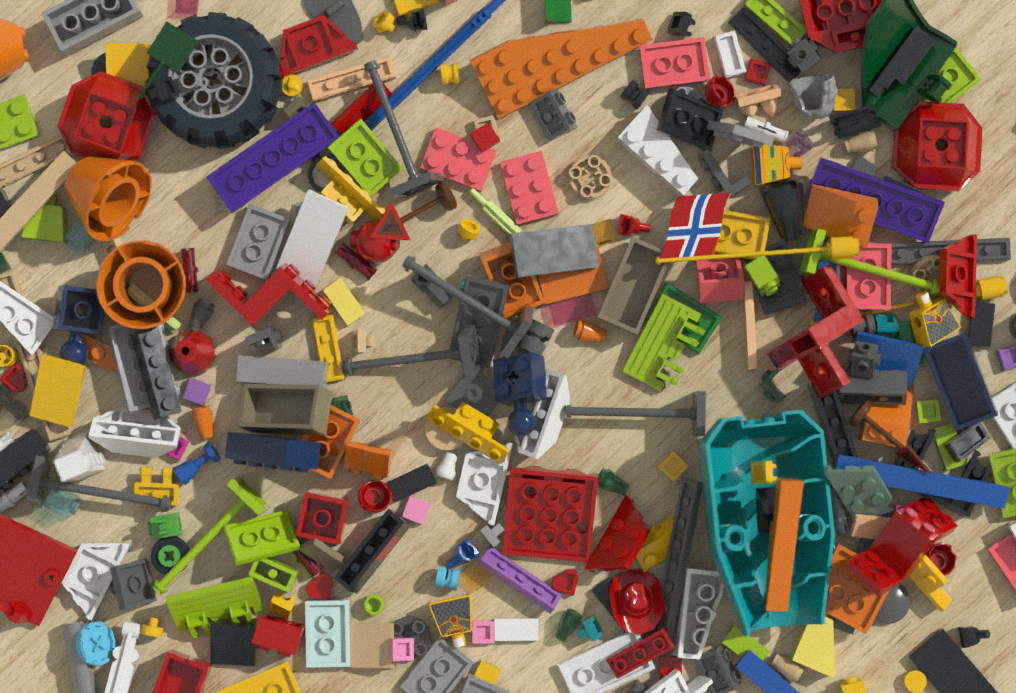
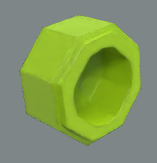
M374 593L366 597L363 606L365 612L373 616L382 612L385 603L382 596Z

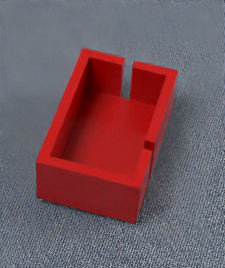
M171 649L166 654L152 693H202L213 664L197 658L189 660V655Z

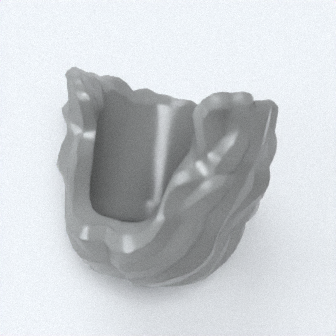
M832 74L809 75L799 79H792L788 83L790 93L793 95V102L798 106L800 113L806 119H823L833 111L838 90L835 77Z

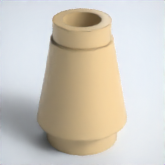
M867 130L844 141L847 154L871 152L873 149L878 148L874 131L868 132Z
M778 654L771 663V666L789 682L793 681L794 683H797L805 669L800 666V663Z

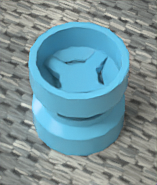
M439 565L435 587H448L450 590L457 591L460 569L453 568L449 570L445 566Z

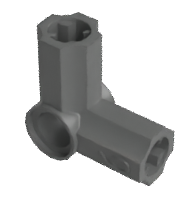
M427 264L423 266L430 272L434 273L433 270ZM417 273L410 278L439 308H442L453 297Z

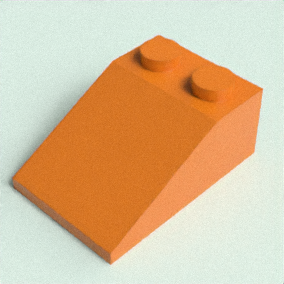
M812 184L802 226L811 230H825L826 235L829 237L852 236L853 238H858L859 246L867 247L878 210V200L870 196Z
M510 242L479 253L488 278L510 284L503 311L505 319L520 313L526 304L534 308L546 303L535 276L515 277Z
M914 384L912 387L907 386L906 405L872 404L870 411L867 413L868 417L904 446L907 443L910 428ZM861 420L858 440L897 448L866 421Z
M331 405L326 435H303L301 439L321 443L318 469L311 470L329 479L334 478L345 455L346 443L352 440L360 419Z
M347 441L344 467H348L350 473L361 475L362 471L371 473V478L383 480V476L389 477L395 451L355 441Z

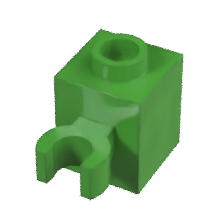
M180 513L150 517L148 531L150 535H153V539L183 534Z

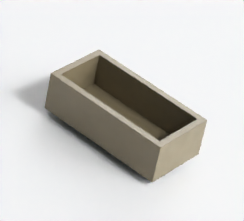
M632 236L596 319L635 336L638 335L669 264L660 263V265H657L655 263V259L661 256L663 249Z
M244 384L237 427L251 433L326 435L333 392L320 385Z

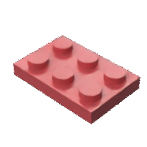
M704 37L639 46L644 87L646 90L708 82L710 80Z
M436 127L420 169L441 173L443 178L481 192L497 150L490 148L481 153L473 141Z
M542 151L500 162L517 225L559 214Z
M868 243L867 247L859 246V256H854L852 259L891 270L892 244ZM846 267V290L857 309L891 310V279Z

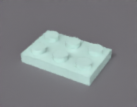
M350 600L305 601L306 668L351 666Z

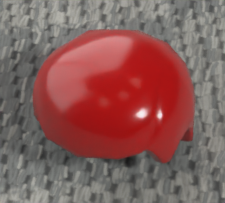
M716 74L705 85V97L712 106L726 108L732 105L735 100V89L732 83L726 79V76H718Z
M370 480L365 482L358 490V502L367 512H382L391 503L392 491L382 481Z
M943 542L933 544L926 553V556L944 576L949 575L955 568L957 556L954 554L950 544Z

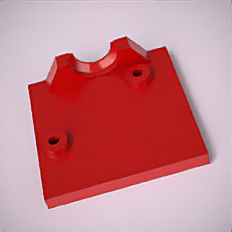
M533 465L524 468L510 467L502 554L588 562L591 554L598 475L585 474L576 469L564 471L548 470L541 466ZM528 487H532L533 491L529 492L527 490ZM584 524L585 527L580 529L579 525Z
M0 514V610L6 614L7 619L16 624L30 622L40 626L78 550ZM53 575L55 579L51 580L49 576Z

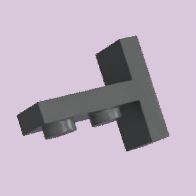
M709 149L700 153V160L698 162L705 172L709 171L712 176L710 180L717 190L721 189L722 192L720 193L731 192L730 197L751 184L749 178L745 176L732 185Z

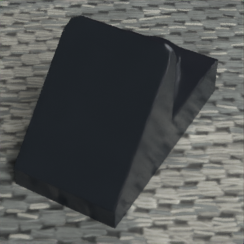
M776 486L755 488L757 532L760 534L770 533V521H773Z

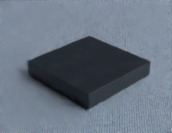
M212 621L210 625V664L255 666L256 644H253L252 640L256 624Z

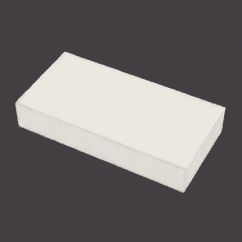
M735 30L714 36L713 39L723 75L726 78L745 74L746 69Z
M495 618V641H539L538 618Z

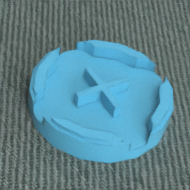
M94 621L83 625L76 637L78 656L84 663L90 666H100L109 662L111 654L115 649L113 631L110 627L107 628L103 622Z

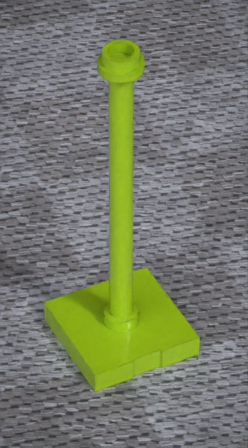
M815 229L809 232L805 248L822 247L826 231ZM825 251L804 253L798 273L804 276L815 274L818 261L824 260L927 289L930 295H937L939 293V281L935 278L932 281H927L853 259L832 260V255L827 256Z
M240 476L232 478L227 483L239 496L238 501L160 581L158 579L154 581L152 588L158 594L162 595L168 591L167 586L223 529V525H227L244 506H249L257 515L265 513L271 507Z

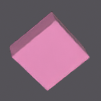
M410 496L402 517L423 524L430 503Z
M472 621V643H494V621Z
M390 638V661L414 660V638Z

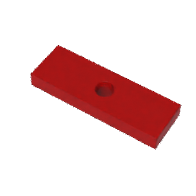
M383 83L384 89L389 98L392 95V93ZM370 85L331 123L340 134L345 132L360 118L364 122L381 106L374 85Z
M663 627L610 656L606 661L618 679L673 649L675 645ZM640 650L644 653V656L640 657L636 652Z

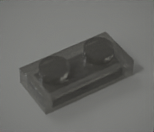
M2 383L0 385L1 404L18 421H23L29 416L25 411L27 409L26 405L19 399L15 400L10 395L12 391Z

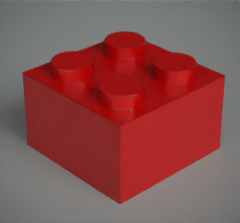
M305 492L296 536L309 539L317 538L323 542L340 545L342 543L350 500Z
M264 613L258 619L252 643L257 644V649L264 651L274 649L278 650L277 654L290 657L300 650L305 625Z

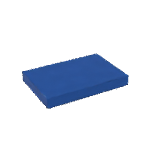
M858 331L855 343L860 341L878 344V354H881L880 366L876 367V369L879 371H890L893 369L907 371V386L912 387L923 351V345Z

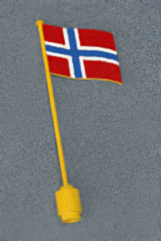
M731 192L678 196L671 212L667 240L661 256L655 259V263L660 265V263L824 251H827V256L832 255V260L852 259L854 256H859V240L852 236L831 237V242H827V247L713 255L721 235L724 209Z

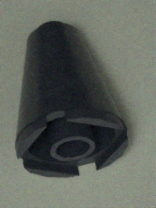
M795 180L771 184L772 189L766 190L765 186L760 188V195L780 238H785L786 242L799 239L798 235L802 234L803 181L799 180L797 184Z

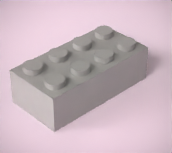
M65 0L41 13L59 49L66 56L143 17L135 0Z

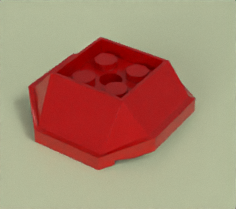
M883 0L798 1L808 40L813 39L817 45L837 54L863 48L867 22ZM840 5H848L850 7V13L842 12L840 9Z
M103 71L72 84L57 125L71 153L82 158L92 156L131 161L142 157L156 118L147 94H145L143 99L139 98L144 87ZM104 115L110 116L113 120L112 126H103L101 124V117Z
M920 101L914 106L900 128L894 130L892 168L910 186L916 189L958 192L980 172L983 128L965 104L943 102L935 104L933 102ZM936 141L943 142L945 146L944 151L936 149Z

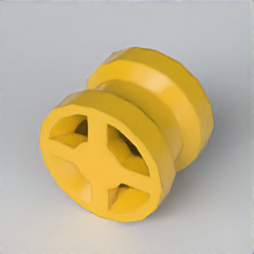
M458 63L448 66L441 64L442 86L448 83L460 84Z

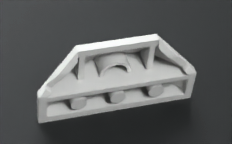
M548 369L545 370L547 400L527 403V410L533 413L536 420L534 430L527 436L520 437L514 435L518 446V453L535 459H539L556 443L566 415V406L570 404L567 376Z
M119 407L101 416L93 417L88 437L112 453L157 458L177 448L181 428L169 416L154 420L151 410H138L127 413L125 407Z

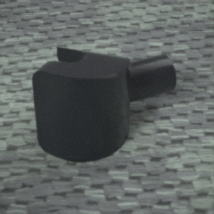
M423 8L410 10L407 12L406 17L396 18L397 25H407L408 28L415 32L417 29L428 30Z
M973 626L958 627L962 648L977 645L981 639L990 638V631L988 629L979 630Z

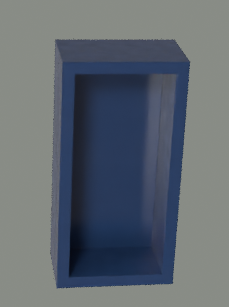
M967 332L939 341L932 347L923 348L955 431L998 416L999 413Z
M228 432L225 458L234 459L233 464L246 465L248 461V466H263V468L278 469L279 466V470L290 472L295 467V472L308 473L309 469H318L321 443Z

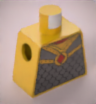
M928 291L918 293L915 296L919 307L909 313L916 344L923 345V347H932L961 328L944 299H931Z
M471 594L430 602L429 607L441 637L451 636L453 648L465 646L464 633L472 631Z

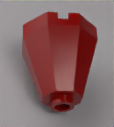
M196 330L178 333L169 347L170 358L174 368L187 376L207 372L209 366L216 358L213 340Z

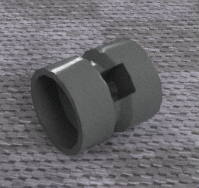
M533 319L532 325L517 346L527 352L542 356L546 348L544 343L550 340L554 329Z

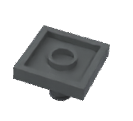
M147 558L110 567L113 580L110 584V592L116 595L120 611L157 601L154 589L152 588L153 583Z

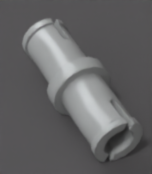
M835 490L830 491L837 534L849 533L851 529L847 517L848 510L845 508Z

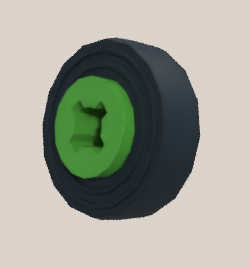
M179 537L161 538L152 547L150 555L152 565L157 571L166 575L190 549L186 542Z

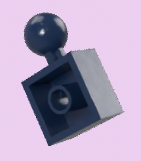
M68 285L58 286L53 330L70 332L69 341L64 343L60 349V359L84 365L88 359V349L82 343L83 334L102 335L105 311L100 304L96 289ZM80 305V309H83L84 312L78 315L76 308Z
M529 352L509 356L508 358L493 359L495 402L507 406L514 405V411L510 413L507 420L508 428L516 436H527L534 430L536 425L533 413L527 410V403L547 400L544 356Z

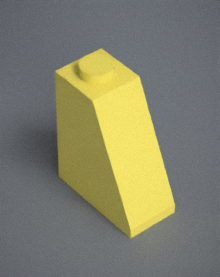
M825 612V624H804L789 658L833 678L835 674L833 620Z

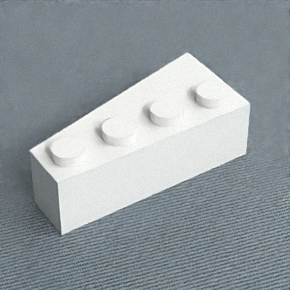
M89 430L65 439L62 448L56 455L54 463L62 482L82 480L106 470L104 467L106 460L102 452H98L94 441L89 439Z
M687 567L675 626L673 655L676 657L700 659L712 620H714L718 603L724 593V584L718 570Z

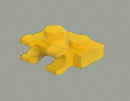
M153 466L142 467L141 482H135L134 494L163 498V495H167V497L171 498V506H178L180 483H173L175 475L173 467L163 468V483L152 482Z

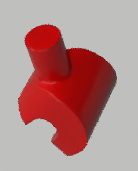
M620 214L619 235L635 236L639 231L650 232V224L640 223V220L636 217Z

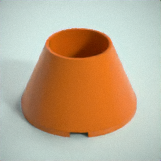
M92 156L78 161L68 173L65 181V193L87 233L98 241H110L130 229L128 225L135 217L139 218L143 213L152 187L151 175L143 164L131 160Z
M136 240L118 246L107 255L100 266L96 289L102 308L114 321L133 329H149L165 323L178 311L185 296L186 278L180 261L169 249L155 242ZM145 267H155L162 276V293L154 303L138 307L128 295L129 282L138 270Z

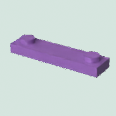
M489 546L478 563L479 566L550 614L562 597V594L491 546Z

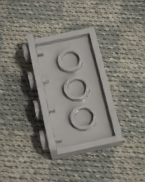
M118 324L108 326L107 332L127 413L151 408L131 338L132 334L146 329H133ZM161 324L157 327L160 331L177 396H180L179 386L175 383L173 377L175 374L174 365L169 361L168 357L170 352L167 341H164L163 337L164 324Z

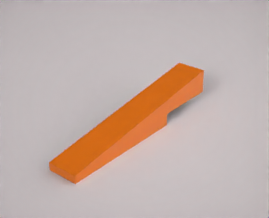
M776 478L773 521H770L765 611H788L804 482L800 479Z

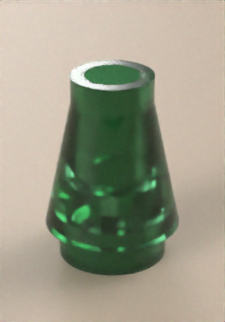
M603 468L598 474L597 485H599L600 489L618 493L622 496L627 493L629 484L624 482L612 470Z
M567 608L562 613L554 636L560 641L566 642L567 638L582 623L581 619L583 616L576 610Z

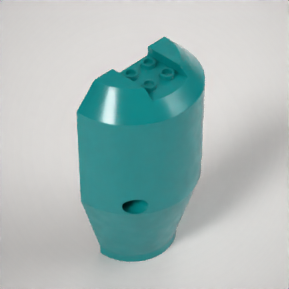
M802 410L763 414L761 419L743 420V416L717 419L698 443L709 550L740 623L741 635L750 636V631L770 627L825 624L824 615L835 530L829 479L824 473V467L827 466L823 429ZM772 461V464H776V468H773V476L804 481L788 611L764 610L770 533L760 534L757 532L755 488L776 486V480L773 481V484H752L751 462Z

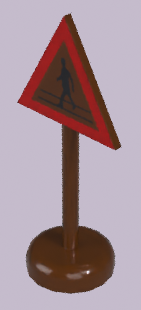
M442 181L435 186L437 199L401 218L391 201L369 238L411 241L403 222L439 203L448 211L456 209L457 203L454 194L449 186Z
M866 399L853 413L847 423L851 426H856L863 419L899 448L895 452L896 455L930 474V469L909 444L902 445L867 416L872 403Z

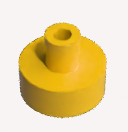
M383 10L375 17L372 26L379 33H383L386 30L391 33L395 29V26L392 24L394 16L387 10Z
M463 219L457 231L461 235L460 239L463 242H468L469 239L474 240L478 237L481 228L476 222Z
M150 616L149 624H142L140 633L148 636L162 637L164 628L157 626L158 617Z

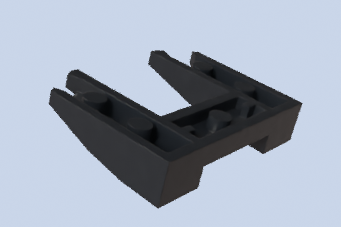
M913 429L908 435L906 445L909 444L919 458L923 460L936 430L928 429V434H915V429ZM975 450L960 477L986 482L992 467L984 468L977 459L981 453ZM897 456L896 460L893 463L896 465L919 469L917 466L913 465L912 463L906 461L905 459ZM915 492L965 518L970 517L976 504Z

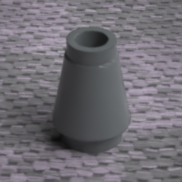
M202 298L194 302L188 328L200 332L214 313L213 308L215 305Z

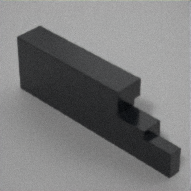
M914 26L875 78L868 92L876 98L883 89H888L893 81L896 85L903 86L933 46L935 40L918 26Z

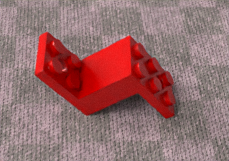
M283 264L250 298L247 297L248 293L240 285L236 286L231 282L232 277L225 270L220 271L217 269L205 279L252 326L289 290L300 298L321 320L333 309L330 307L331 302L324 295L319 296L314 291L316 287L308 279L304 281L299 276L300 271L293 264Z
M830 264L819 269L815 274L801 280L823 319L787 340L788 345L821 398L850 383L846 372L841 368L833 351L830 350L827 344L864 321Z
M923 497L897 510L867 551L849 559L844 567L878 597L905 582L932 545L941 538L953 533L958 525L953 522L951 516L940 511L932 500Z

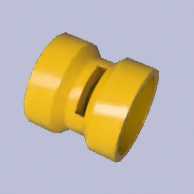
M0 345V366L11 367L16 364L19 357L17 350L12 346Z

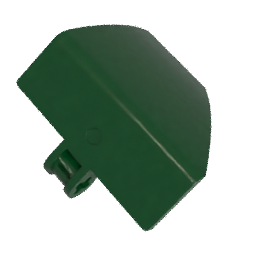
M883 0L867 22L861 60L862 107L870 104L876 105L880 122L894 130L900 128L921 97L935 104H940L942 101L941 97L945 91L952 87V84L946 78L937 74L957 47V41L930 26L919 11L914 0ZM914 26H918L935 40V43L903 86H898L893 81L888 89H883L880 95L875 98L868 92V89Z

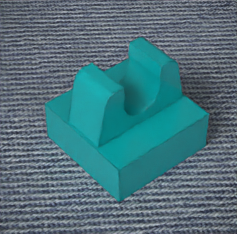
M874 314L877 335L882 336L883 332H889L890 338H894L896 332H899L900 327L897 315Z
M595 614L587 617L583 621L584 626L576 631L580 639L589 636L592 642L600 639L604 634Z

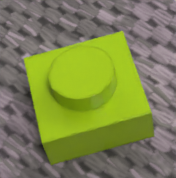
M939 399L915 402L918 423L941 421Z

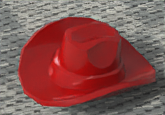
M630 569L620 572L612 579L609 587V596L613 617L617 625L628 634L642 635L654 630L661 622L664 614V596L659 580L652 573L644 572L642 569Z

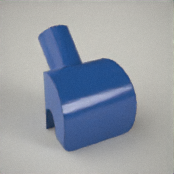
M467 538L454 550V556L446 561L450 568H453L458 563L465 564L480 554Z

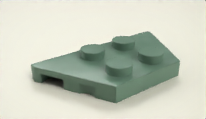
M874 465L861 467L845 466V469H831V466L824 467L825 475L853 519L855 514L877 516L892 502V495Z

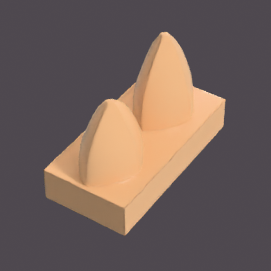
M776 83L736 93L735 103L746 117L753 118L757 111L758 102L761 103L762 108L768 115L774 117L778 109L779 97L782 96L781 90Z

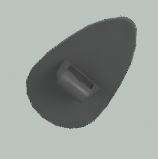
M304 0L308 12L314 18L325 15L352 42L358 44L362 41V25L352 0Z

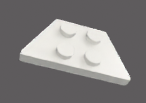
M513 443L502 444L510 450L502 464L491 460L478 450L466 453L456 497L492 526L495 525Z
M81 543L62 581V585L71 593L76 604L87 615L88 620L92 621L113 581L110 567L122 564L131 546L130 543Z

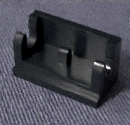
M873 104L829 117L831 124L835 128L834 135L839 139L881 127L876 105Z

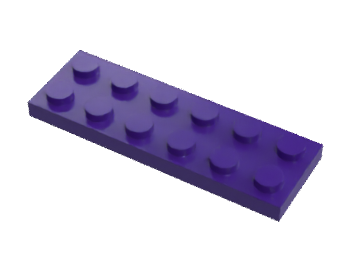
M314 102L207 176V179L231 213H234L325 150L339 136Z
M820 157L804 197L807 200L809 199L812 184L877 198L878 210L874 224L926 243L930 241L945 204L942 200Z

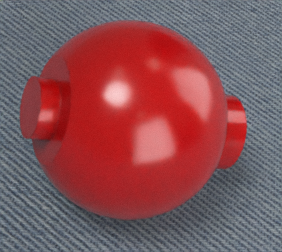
M379 220L366 222L358 231H352L350 236L351 248H356L357 253L362 259L373 264L388 261L400 248V240L369 238Z

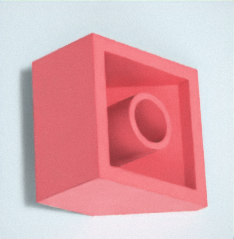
M740 258L695 261L700 303L744 300V276Z

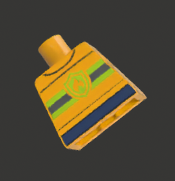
M763 145V148L751 146L753 187L786 181L790 178V170L802 169L801 156L789 157L788 147Z

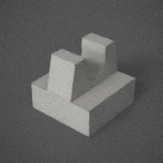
M498 523L492 529L485 525L479 532L491 547L494 548L500 543L497 536L505 529Z

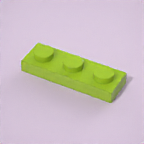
M748 0L744 4V7L788 45L798 38L802 39L806 34L805 27L774 0Z

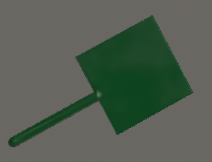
M166 21L147 51L148 55L157 59L160 63L142 90L139 98L143 99L164 64L179 73L199 41Z

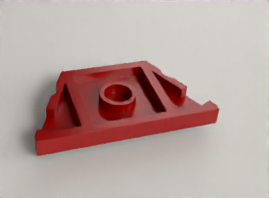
M325 15L283 30L282 35L283 42L280 54L281 78L356 51L358 47Z
M977 234L967 235L940 249L939 293L968 319L975 318Z
M625 495L584 569L593 573L595 570H629L647 539L650 529L643 521L640 511L633 504L634 500L629 496Z

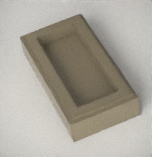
M317 538L302 543L299 550L332 572L342 568L348 560Z

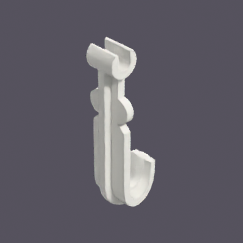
M124 621L121 634L123 636L122 644L113 650V657L117 660L112 662L105 693H128L134 671L132 663L139 659V653L135 650L137 639L141 637L142 625Z

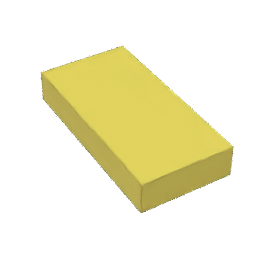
M339 278L323 290L347 326L366 314L342 278Z

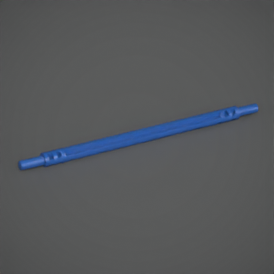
M493 0L486 8L480 9L466 25L388 98L392 109L394 110L472 34L480 29L492 17L491 14L506 0ZM382 105L364 121L371 131L386 118ZM332 154V155L328 158V159H332L334 162H336V161L338 160V159L334 156V154Z

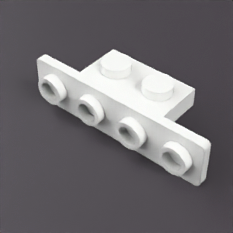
M674 669L644 693H704L713 681L711 678L699 675L686 685L681 672Z

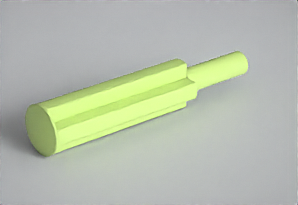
M474 188L469 191L483 206L482 210L508 235L523 231L492 201L487 202Z

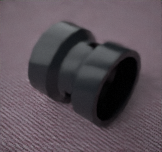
M632 80L622 92L620 98L624 101L629 100L632 107L638 110L650 92L639 88L638 83Z

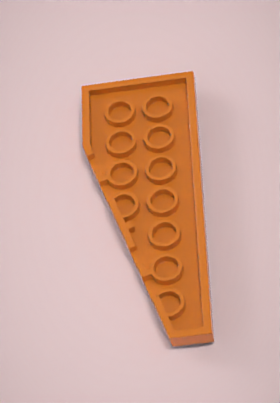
M638 19L606 26H594L587 29L581 28L549 33V35L530 36L517 40L511 39L469 61L496 117L500 119L527 105L546 92L556 90L653 39L644 20Z

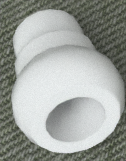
M449 452L444 454L443 460L435 470L437 477L449 481L455 478V462L457 460L455 454Z

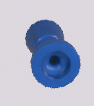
M210 442L203 446L205 453L194 461L190 459L173 467L175 474L184 485L190 482L200 471L199 467L207 461L211 460L216 463L221 460L219 453Z

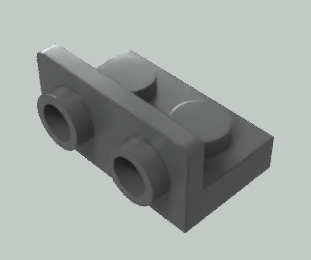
M557 89L550 90L528 103L549 142L577 128L574 114L568 110L564 95Z
M268 327L245 337L248 345H254L255 348L270 343L269 338L274 349L281 348V342H284L279 329L275 330L274 327Z
M724 644L702 653L700 659H694L701 675L711 678L713 681L707 687L709 693H728L735 690L741 684L740 673L734 668L731 662V654L728 649H725Z

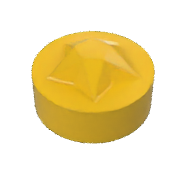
M293 74L285 76L282 85L283 93L288 97L301 94L303 90L301 79Z

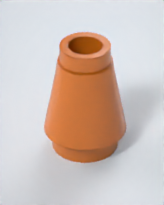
M585 319L583 321L577 320L573 332V337H577L578 340L604 343L607 335V330Z
M209 406L192 409L193 414L191 417L200 438L213 437L212 410H210Z

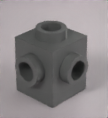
M800 38L796 39L789 45L791 50L787 52L790 56L788 60L794 68L799 67L803 73L823 58L818 52L820 48L813 39L808 40V38L803 40ZM802 50L806 52V57L801 55Z
M856 341L854 350L850 349L848 355V362L851 363V375L873 379L875 369L880 366L881 354H878V344Z

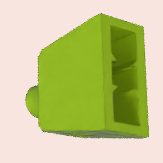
M57 193L24 227L22 232L23 238L68 244L67 209L56 206Z

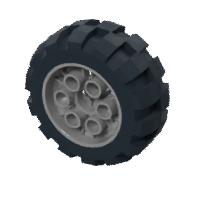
M209 12L208 16L197 17L195 14L180 20L181 25L177 28L199 42L179 73L165 64L163 65L155 79L158 77H172L180 97L173 101H161L158 97L152 100L149 91L156 88L154 83H152L147 91V95L154 107L153 111L162 124L173 134L191 145L201 148L217 147L218 149L235 147L236 143L244 140L248 142L261 133L259 130L266 122L270 123L278 109L276 107L278 98L282 96L283 79L280 73L281 66L275 51L263 34L257 31L252 24L240 17L232 18L227 16L226 13ZM213 49L211 58H208L206 50ZM218 54H226V59L224 62H216V57ZM152 56L149 57L146 67L149 70L148 80L145 81L146 84L160 61ZM198 56H203L204 62L199 66L194 65V59ZM237 56L243 60L236 65L230 66ZM187 65H189V66H191L192 68H194L193 71H184V70H185V68H186ZM232 71H239L238 79L234 81L229 80V74ZM194 76L195 83L191 86H186V78ZM217 77L222 84L215 83L213 85L207 78L216 79ZM234 86L245 88L244 96L235 92ZM195 91L194 96L187 102L184 96ZM230 91L231 96L228 100H220L222 92ZM201 94H208L209 98L206 103L201 104L198 102ZM213 102H218L221 113L213 114Z

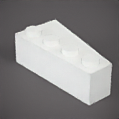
M646 105L618 136L617 142L678 196H684L698 178L670 137L656 131L659 121L648 105Z

